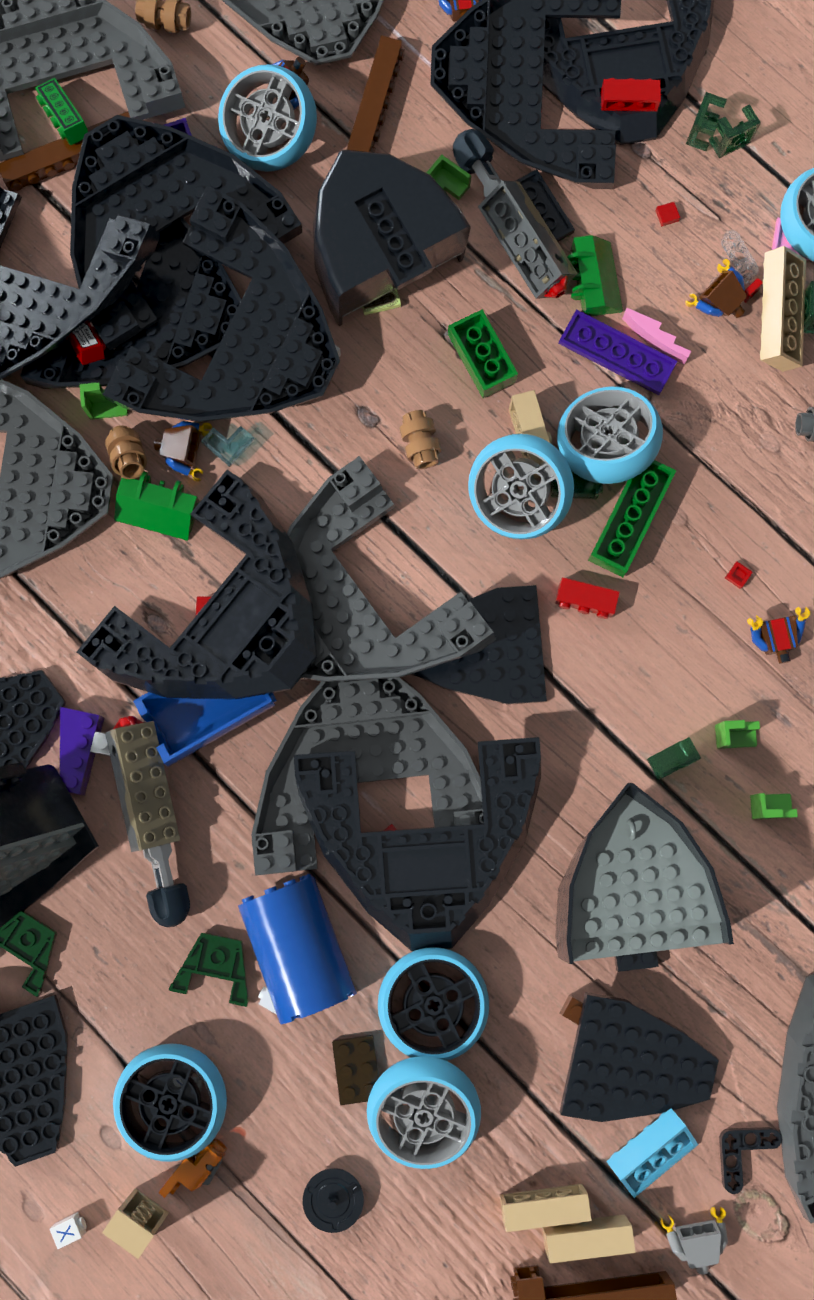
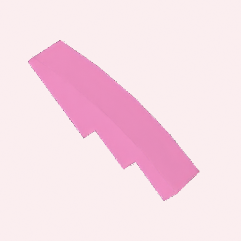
M626 308L622 319L637 335L661 353L685 364L691 351L674 344L676 336L660 330L661 322Z

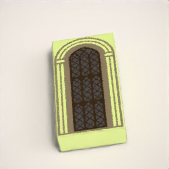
M397 289L363 306L364 315L401 307Z

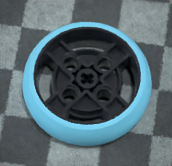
M423 948L403 956L387 972L379 990L378 1015L387 1038L405 1055L411 1058L420 1056L435 1057L448 1061L464 1054L480 1038L489 1015V996L480 972L465 957L444 948ZM438 962L447 964L457 969L464 977L454 981L440 973H428L424 963ZM407 972L412 982L405 991L403 1009L393 1013L392 1000L395 988ZM420 981H429L430 988L427 991L420 990L418 987ZM449 990L457 991L458 996L455 1000L451 1001L446 998ZM474 996L475 1010L472 1021L467 1030L459 1036L455 1027L463 1016L464 1001ZM432 999L434 1002H439L436 1010L432 1007L428 1008V1005H430L429 1001ZM412 1009H418L421 1012V1016L416 1020L409 1016V1012ZM442 1018L447 1019L449 1022L447 1028H438V1020ZM413 1028L415 1031L426 1036H438L443 1046L429 1047L417 1044L407 1038L403 1032Z
M162 1044L138 1054L123 1070L113 1097L115 1121L125 1141L141 1155L165 1162L184 1160L206 1148L218 1134L224 1121L227 1106L225 1084L215 1064L199 1050L182 1044ZM159 1061H174L171 1070L158 1072L149 1079L139 1076V1073L150 1064ZM193 1071L205 1083L210 1097V1104L201 1101L199 1087L191 1078ZM173 1078L181 1079L182 1087H176L173 1083ZM147 1090H152L155 1093V1098L148 1097ZM169 1098L172 1099V1101H171V1103L173 1104L172 1106H169V1105H168V1103H169L168 1099H169ZM131 1100L139 1103L140 1115L144 1123L149 1127L147 1132L137 1122L132 1110ZM185 1106H191L194 1109V1114H188ZM158 1118L165 1119L167 1125L161 1126ZM191 1125L202 1129L198 1135L187 1141L166 1142L169 1135L183 1132Z

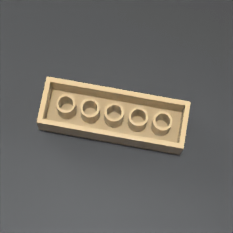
M782 246L765 252L760 360L784 372L802 367L806 259L786 246Z

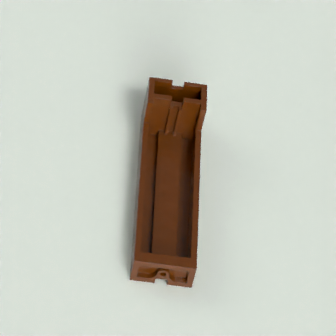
M538 1265L513 1268L514 1276H510L513 1295L517 1297L513 1298V1300H677L675 1284L666 1271L545 1287L543 1285V1277H540Z

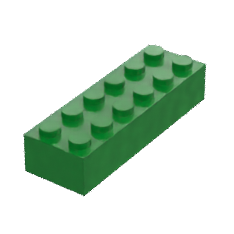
M654 460L641 474L627 480L588 561L622 578L624 577L677 470Z

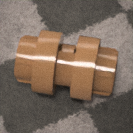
M182 0L136 1V19L139 23H144L146 28L159 30L161 25H164L166 32L177 34L180 30L186 31L189 29L191 7L188 3H182Z
M415 410L403 415V425L400 426L399 430L402 440L409 442L405 447L408 461L414 462L417 469H427L438 464V454L441 452L438 438L431 437L436 432L433 419L427 417L426 412L423 410Z
M120 425L110 430L105 440L112 469L122 478L136 479L141 476L147 465V458L142 448L139 434L127 426Z

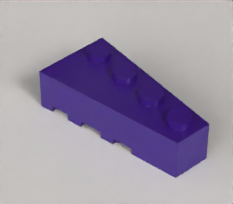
M60 707V777L69 792L85 795L96 754L90 750L95 732L101 733L104 717Z

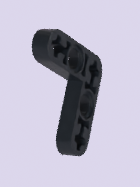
M770 1127L724 1129L720 1133L722 1184L729 1193L738 1194L743 1189L741 1150L778 1148L782 1143L781 1134ZM748 1133H754L756 1141L751 1145L745 1141ZM759 1133L763 1137H770V1133L776 1136V1139H773L772 1143H770L766 1139H761ZM729 1134H730L733 1138H735L734 1140L731 1141V1148H732L733 1150L736 1149L735 1152H734V1151H730V1149H729V1143L725 1141V1138H728V1137H729ZM735 1156L736 1164L733 1167H728L726 1165L727 1157ZM727 1171H737V1173H733V1178L737 1182V1184H734V1188L728 1185V1182H731L732 1179L731 1174L726 1173Z

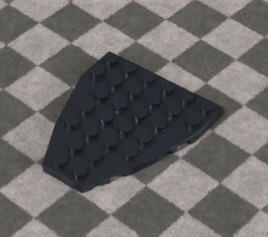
M537 585L496 588L469 599L468 602L473 604L494 632L496 641L480 652L410 674L447 690L501 702L506 705L546 702Z
M43 670L0 678V766L22 762L26 769L46 742L60 715V707H64L66 704L62 695Z
M585 992L559 1112L562 1116L606 1122L667 1112L670 1108L676 1110L710 1100L719 1059L698 1042L691 1039L681 1029L661 1018L651 1015L643 1008L640 1009L633 1005L632 1002L622 998Z
M56 995L0 1014V1151L7 1155L8 1160L14 1167L58 1151L66 1104L68 1034Z

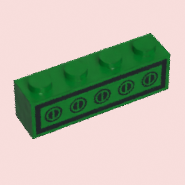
M53 78L35 87L38 93L36 96L38 103L43 107L47 117L50 118L62 140L66 139L70 146L82 140L84 134L88 133V129L57 80Z

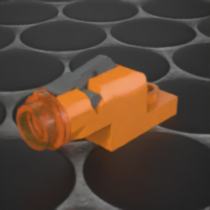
M214 1138L195 1158L191 1156L184 1159L158 1193L164 1198L169 1193L173 1195L181 1185L180 1183L190 1191L198 1189L201 1185H209L225 1156L227 1147L220 1140Z

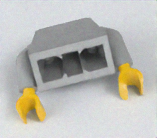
M715 1207L710 1209L711 1216L716 1219V1222L715 1220L677 1226L675 1227L676 1231L673 1230L674 1221L670 1215L668 1216L671 1223L668 1226L663 1224L662 1218L660 1219L663 1228L667 1229L668 1233L666 1236L673 1253L681 1261H687L689 1268H696L697 1273L702 1275L709 1272V1265L719 1263L720 1255L728 1244L726 1225L723 1223L726 1212L722 1207H720L719 1216H716Z

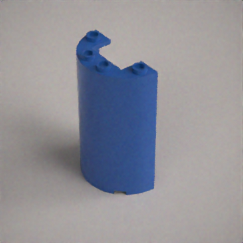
M148 692L133 702L145 722L154 721L159 746L156 748L164 764L170 767L274 707L277 699L274 693L242 699L166 698Z
M311 874L299 877L300 881L297 883L295 879L283 883L284 887L277 890L275 886L264 890L265 895L254 899L253 895L242 899L243 904L238 905L280 1024H286L294 1021L295 1018H304L347 1000L350 995L352 997L357 994L315 877H311Z

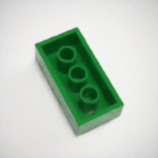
M483 309L448 326V336L482 398L488 397L516 383L518 372Z

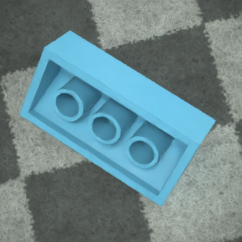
M670 1108L667 1112H663L655 1122L646 1126L637 1137L630 1139L627 1145L620 1151L613 1153L606 1162L635 1198L699 1144L687 1126Z

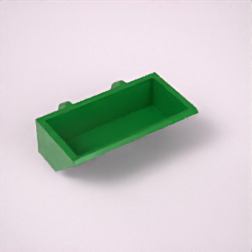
M594 235L575 237L571 246L572 254L567 256L578 273L572 279L577 280L578 286L572 289L571 298L573 300H580L582 312L591 317L623 312L611 242Z
M143 471L139 480L121 478L116 493L114 521L186 541L189 540L195 521L190 514L200 501L197 496L183 493L184 485L181 484V481L177 480L172 490L165 488V481L162 480L159 486L151 484V476Z

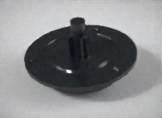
M329 1168L315 1174L305 1187L303 1193L304 1213L309 1222L321 1231L328 1233L342 1232L355 1224L363 1210L364 1195L361 1185L352 1174L343 1169Z

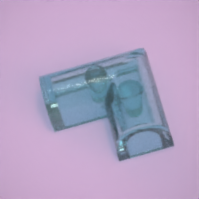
M240 426L227 440L213 427L200 442L228 467H231L255 441V438Z

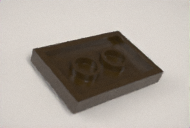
M373 1035L333 1040L332 1046L340 1106L368 1102L371 1090L379 1078Z

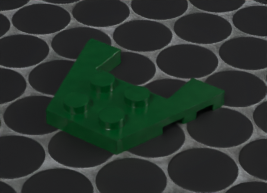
M20 911L0 928V947L33 968L22 988L38 997L42 991L57 932L25 911Z
M202 932L168 991L188 994L192 973L233 981L229 1003L247 1007L248 994L242 940Z

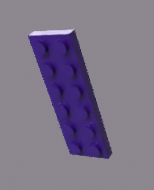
M577 309L558 344L657 395H660L677 363L675 359Z

